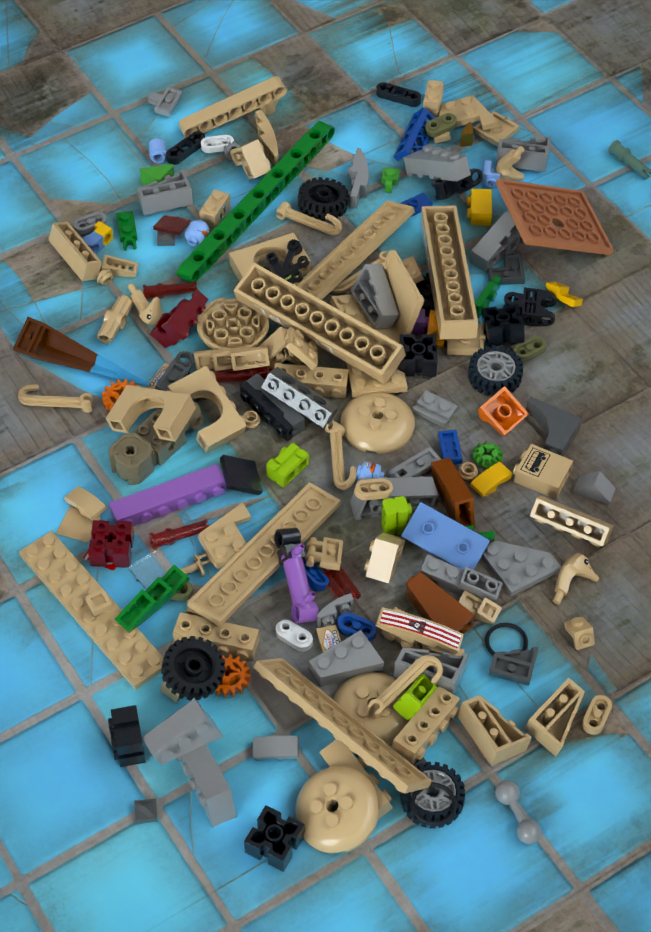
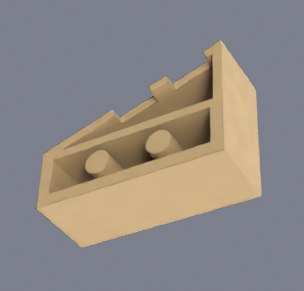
M570 678L534 713L524 727L531 736L555 757L563 747L574 716L585 693Z
M478 695L461 704L457 717L491 766L527 750L532 737L528 733L524 734L516 728V724L512 720L508 721L501 716L500 711L482 696Z

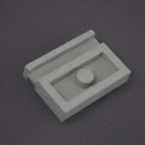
M426 390L416 402L415 407L413 406L412 412L445 428L447 422L449 423L457 412L458 405Z

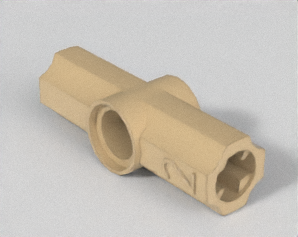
M122 295L118 297L112 309L106 311L104 323L97 334V339L103 344L108 345V343H112L119 329L122 330L124 328L127 314L133 306V301L128 296Z

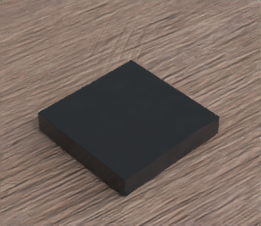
M222 455L219 458L227 489L260 495L263 492L255 461L228 455Z

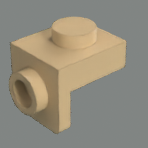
M575 617L570 621L564 622L565 630L573 637L576 650L595 644L593 627L584 617Z

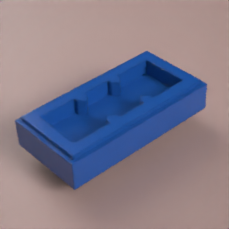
M424 193L400 203L414 207L415 213L412 216L420 213L422 206L433 205L432 201Z
M457 430L438 431L437 436L442 459L450 458L454 465L462 464L463 459Z

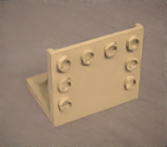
M389 250L383 268L399 313L392 328L374 329L353 294L331 296L330 303L338 310L399 343L400 334H411L424 304V298L417 289L396 250Z

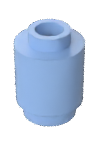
M159 138L152 139L149 142V154L154 163H162L166 158L165 142Z

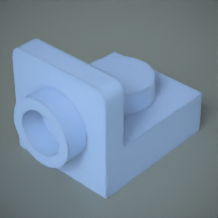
M485 160L482 187L498 188L496 182L500 178V174L494 173V168H491L492 161Z

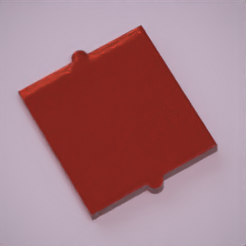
M164 215L153 226V230L180 235L189 226L191 220Z

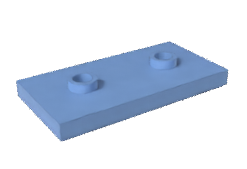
M422 502L419 503L401 535L407 541L462 570L465 567L474 570L490 542L489 539Z

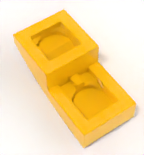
M557 282L546 283V288L554 293L557 299L572 307L582 305L583 299L568 294L569 286Z
M498 462L476 477L470 483V486L480 496L485 497L495 492L498 485L510 480L513 473L501 462Z

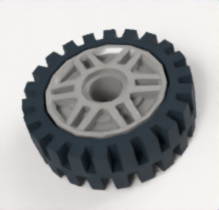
M492 345L490 349L488 346H485L484 350L480 348L478 353L475 352L470 359L468 368L469 382L473 384L474 389L478 388L479 393L484 391L486 396H489V393L494 396L504 386L510 393L511 391L515 392L522 381L523 362L520 361L519 355L516 356L515 351L510 353V348L503 350V346L499 345L498 349L496 345Z
M426 762L425 766L422 763L418 764L417 769L430 778L432 782L445 785L455 795L457 809L451 820L446 823L447 825L451 824L453 819L456 820L465 801L464 783L461 781L460 775H456V771L453 768L449 770L446 764L440 766V762H435L434 765H431V762ZM429 787L419 792L415 799V808L424 819L439 821L447 817L451 812L452 800L443 789ZM414 791L405 794L400 792L402 809L407 813V817L409 819L413 818L415 824L420 822L421 826L426 828L427 824L419 821L411 810L410 801ZM435 793L437 794V796L431 797L428 794Z

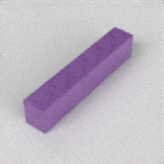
M218 464L110 502V514L115 525L117 521H131L133 526L141 523H147L157 517L166 516L176 510L185 509L187 506L195 503H201L214 496H220L227 492V486Z

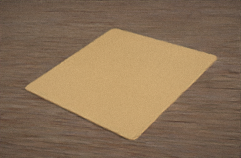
M70 506L56 534L88 543L92 536L93 520L81 515L78 508ZM101 515L97 516L94 520H100Z

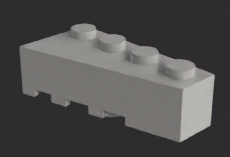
M432 144L425 145L423 149L403 157L407 175L411 177L417 174L420 178L425 177L424 175H429L430 179L441 178V180L459 181L471 175L467 156L442 149L441 147L432 146Z

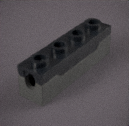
M258 373L240 384L241 399L247 402L253 411L257 414L259 413L266 424L271 425L280 437L282 436L289 441L292 437L305 430V418L298 411L261 388L265 380Z

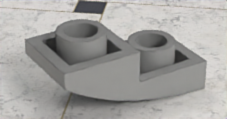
M352 594L344 595L326 605L317 614V627L331 626L337 623V615L353 611L354 599Z
M299 737L253 738V759L258 761L277 758L280 761L299 758Z

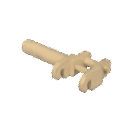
M205 551L204 554L199 556L194 554L193 560L196 562L180 570L186 575L198 570L204 576L205 572L202 565L209 562L213 563ZM205 557L208 558V560L204 562L200 561V559H203Z

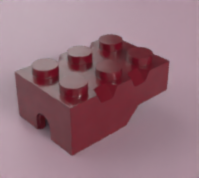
M199 290L192 293L190 300L185 298L181 300L170 313L162 314L150 332V335L163 347L174 346L180 339L184 340L190 333L188 331L190 327L197 323V316L206 309L205 304L208 298Z

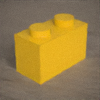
M471 189V195H467V206H470V208H467V218H470V225L491 226L492 189Z

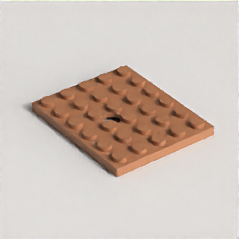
M500 178L496 182L499 192L526 245L601 255H611L614 252L584 191ZM552 221H554V223H555L556 225H558V226H560V227H562V228H559V227L555 226V225L552 223Z

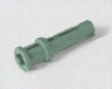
M619 140L612 142L608 149L610 154H615L620 162H626L645 179L650 177L647 173L651 174V169L633 156L629 148L623 147Z

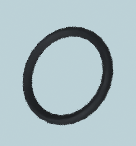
M512 623L496 624L488 630L485 636L486 648L493 656L496 652L490 646L489 637L494 630L500 627H511L519 631L524 639V646L521 651H525L528 648L526 633L519 626Z
M431 782L429 786L443 789L452 800L451 812L447 817L439 821H429L419 815L415 808V799L423 789L414 791L410 806L414 816L422 823L432 826L442 825L454 816L457 809L456 797L445 785Z

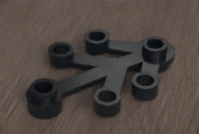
M292 239L288 242V253L282 267L274 252L268 253L266 259L269 264H272L279 277L285 279L291 275L292 278L286 281L295 284L303 280V275L299 269L307 267L309 260L306 256H300L297 263L290 267L294 256L300 254L303 249L298 240ZM263 267L271 272L269 267Z

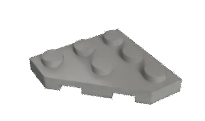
M500 541L488 544L481 556L498 580L503 582L502 585L510 596L559 573L561 570V565L550 552Z

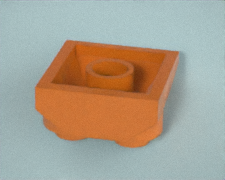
M505 386L478 409L479 418L483 422L490 423L503 437L529 415L526 409Z

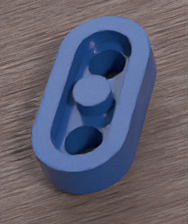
M304 558L303 562L310 588L314 591H324L329 583V579L315 563L313 567H308Z
M344 613L338 618V629L341 633L352 636L362 630L363 633H369L364 634L369 642L375 639L377 628L373 622L352 613Z

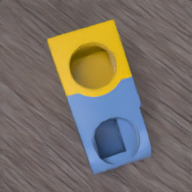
M100 221L94 225L95 230L83 238L95 254L113 240L112 228Z

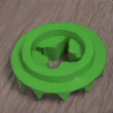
M485 441L484 444L478 443L477 447L473 449L472 456L475 463L479 466L490 468L502 461L503 452L500 446H496L494 442L490 444ZM485 451L487 453L491 452V456H489L488 454L484 455Z

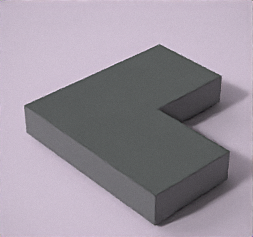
M521 254L504 255V268H488L489 282L496 275L502 278L499 282L501 285L525 284Z

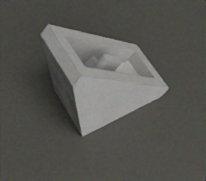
M600 471L579 476L573 493L610 505L616 488Z

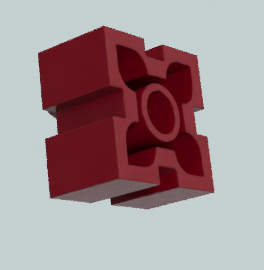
M93 520L92 540H90L88 551L90 565L106 567L107 563H114V567L130 568L131 548H133L134 543L133 522L117 521L116 525H109V521Z

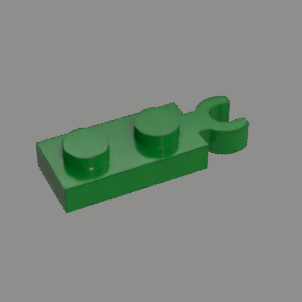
M133 211L116 213L120 242H123L124 250L127 251L128 245H132L135 250L137 248L136 240L138 239Z
M495 275L475 301L478 319L482 315V308H488L489 303L495 300L497 296L496 290L501 286L499 283L502 279L501 277Z

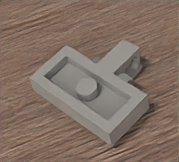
M167 87L163 94L150 92L148 103L155 106V113L170 117L182 98V91Z

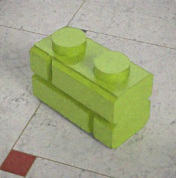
M291 443L288 447H283L279 455L275 459L271 458L266 465L268 478L274 482L276 481L281 487H285L309 465V454L294 443Z
M400 496L395 497V499H383L381 525L384 533L394 536L397 534L399 536L404 532L411 519L410 515H412V507L410 503H407L406 497Z
M421 674L395 703L394 709L406 720H410L434 693L437 685L431 684V680L425 674Z

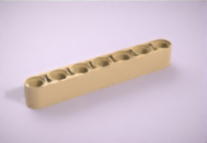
M274 76L182 118L178 126L185 138L196 131L206 133L286 95L287 88L280 77Z

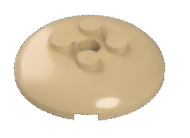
M225 297L216 299L207 304L206 309L197 318V332L201 340L211 349L257 347L263 342L269 331L268 317L241 303L237 298L225 299Z
M376 392L363 394L352 399L342 411L340 424L345 427L344 438L356 449L363 452L367 450L377 452V454H386L396 451L407 444L413 435L415 418L410 407L402 399L389 393Z
M368 672L351 677L338 688L333 700L389 746H392L395 737L410 721L399 715L393 707L407 688L383 711L381 717L374 719V714L378 709H372L368 713L369 702L377 699L396 678L379 672Z
M333 766L317 772L303 785L296 800L295 820L305 824L303 839L313 848L329 854L349 852L359 847L370 837L378 822L380 812L378 810V793L370 779L354 768ZM338 804V809L332 812V805Z

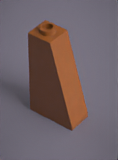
M445 458L431 462L432 477L449 517L463 526L473 525L475 528L474 497L451 459Z
M422 572L409 578L406 583V595L422 618L439 623L462 634H465L474 625L475 615Z

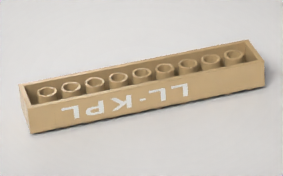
M422 206L421 229L439 338H476L478 318L457 207Z
M253 263L233 290L237 300L287 329L293 326L295 329L301 330L309 341H313L320 348L386 384L406 356L403 345L256 263Z

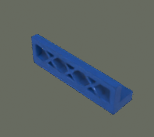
M425 107L413 114L393 156L397 161L410 155L411 150L416 152L427 145L430 136L426 134V117L429 120L435 117ZM421 128H424L425 135H422ZM416 139H419L421 146L417 145Z

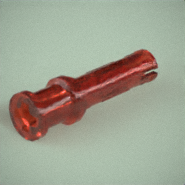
M196 281L169 285L158 283L152 286L144 284L143 294L146 300H148V298L155 297L162 299L165 295L193 293L197 291Z
M270 367L237 371H214L217 382L248 380L257 373L265 380L270 372Z
M207 519L173 530L166 528L165 531L156 534L149 533L153 550H157L158 547L167 544L171 546L177 540L199 534L209 527V524H206L208 523Z

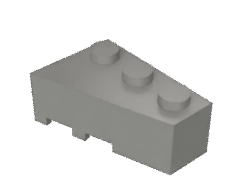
M365 264L350 291L374 329L392 328L399 313L383 265Z

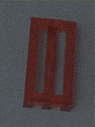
M341 566L340 570H329L324 573L329 579V587L337 598L350 593L338 578L336 572L339 573L352 591L353 599L361 598V593Z

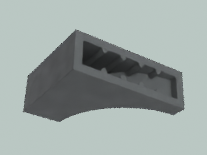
M530 397L527 401L526 411L545 430L547 440L544 449L564 456L580 430L582 418Z

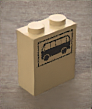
M531 444L528 450L523 451L520 464L517 463L514 467V483L557 499L571 474L573 460Z

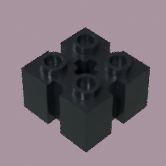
M518 304L504 305L501 309L496 307L482 308L483 330L486 334L488 347L492 345L497 347L503 345V342H509L510 344L525 342L524 322L522 316H520Z
M400 334L399 344L403 345L406 356L399 364V370L404 372L405 376L414 377L415 373H422V377H436L438 363L436 334H422V338H415L414 334Z
M136 705L111 709L112 718H108L114 760H119L120 767L146 763Z
M265 805L257 819L258 829L252 827L244 840L245 853L258 860H261L264 856L268 858V865L284 872L292 859V848L297 850L303 840L305 824L291 817H288L287 821L281 819V812Z

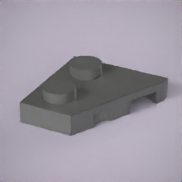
M532 647V650L525 651L517 649L510 652L494 653L489 675L529 685L539 647Z

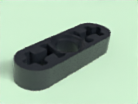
M386 82L379 83L376 86V95L380 98L411 107H417L421 103V94L417 91Z
M200 131L193 132L166 152L167 162L173 165L179 164L201 148V140L205 138V134ZM185 146L190 147L189 149H186V150H185V149H182V148L185 147Z

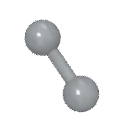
M510 780L500 782L495 790L496 798L500 803L510 805L520 823L517 827L519 840L527 845L535 844L541 838L542 830L536 821L526 818L517 802L520 796L518 785Z

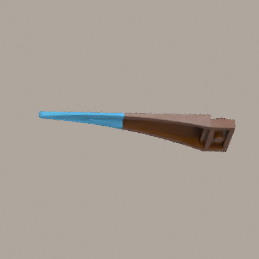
M27 317L13 347L14 351L33 359L123 381L127 379V382L134 381L135 384L148 387L151 386L148 382L84 347L47 324Z

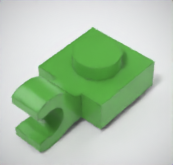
M383 168L381 184H385V192L392 193L393 185H398L400 169Z

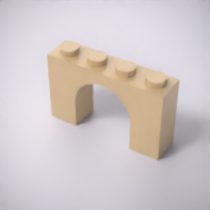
M290 233L229 253L230 266L239 282L253 263L258 264L260 261L265 260L270 252H274L278 259L284 262L288 253V242L292 239L298 240L296 235ZM302 249L300 254L294 256L290 267L297 263L300 256H306L309 260V265L299 269L302 275H305L311 271V260L305 250Z
M207 366L168 385L167 391L181 394L186 393L191 396L192 400L206 398L218 406L221 417L213 424L198 431L196 437L206 454L244 434L247 425L246 420L242 415L238 414L234 402L228 399L222 385L219 386L213 371H209Z
M126 385L108 413L106 420L112 431L128 433L142 413L153 408H163L153 427L159 439L176 442L196 406L191 396L186 393L181 394L156 390L154 388Z

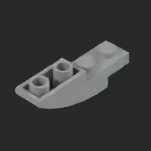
M357 148L356 153L352 154V166L348 168V176H350L352 188L348 192L350 208L356 209L360 197L367 198L369 181L367 160L360 148Z
M428 554L420 569V572L425 576L437 581L436 584L440 588L461 595L466 590L479 599L486 597L489 600H497L503 582L469 567H465L462 570Z

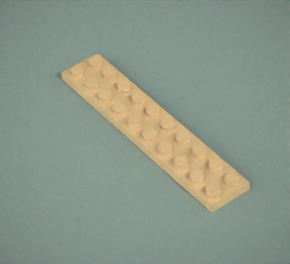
M387 200L295 286L323 300L415 213L414 207Z
M309 482L188 601V607L221 627L281 566L277 551L280 549L276 547L274 542L275 531L284 528H298L301 534V543H304L340 506L341 500Z
M50 531L19 551L21 558L135 690L161 673L164 657L138 628L129 633L115 620L122 610L108 594L107 596L113 608L99 615H93L86 603L85 597L103 588L53 531Z
M283 658L256 661L253 668L259 672L262 678L269 680L275 689L283 692L291 702L299 705L305 714L316 719L321 727L328 729L335 739L346 744L351 752L358 754L364 759L365 764L376 769L379 775L394 784L399 792L405 794L429 788L432 782L430 778Z

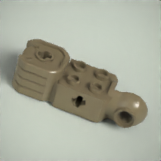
M194 402L196 409L176 442L159 439L153 427L163 411L158 409L131 433L123 434L109 447L112 473L117 471L118 476L125 481L128 480L129 485H137L144 481L154 472L157 464L161 466L186 443L185 432L187 430H197L202 425L204 416L198 403Z

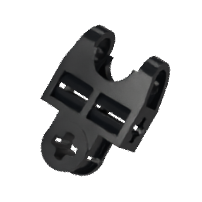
M476 168L470 169L471 175L459 181L435 179L431 184L436 192V200H444L455 193L462 194L474 188L482 181V171ZM477 172L478 178L473 181L472 175Z
M524 287L523 294L509 292L504 296V305L518 304L524 325L540 327L550 326L555 322V314L545 309L556 304L557 297L554 293L542 289ZM546 298H551L552 301H548V300H544V299H546Z

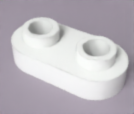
M230 135L206 137L201 140V149L205 153L225 151L224 146L228 145L229 142L232 143L234 139Z
M282 620L276 625L277 638L292 648L305 652L312 647L313 637L304 628L290 620Z

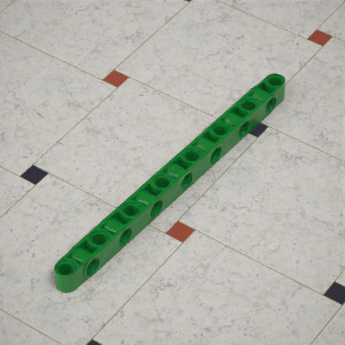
M318 121L182 262L177 270V276L192 284L196 283L332 139L335 128L322 121Z

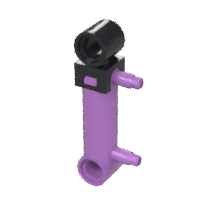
M298 528L277 529L274 534V542L276 547L280 549L277 551L279 564L284 565L293 604L291 608L292 619L296 624L317 621L319 611L317 604L312 601L316 597V593L310 592L303 559L306 557L305 546L301 543L300 531Z

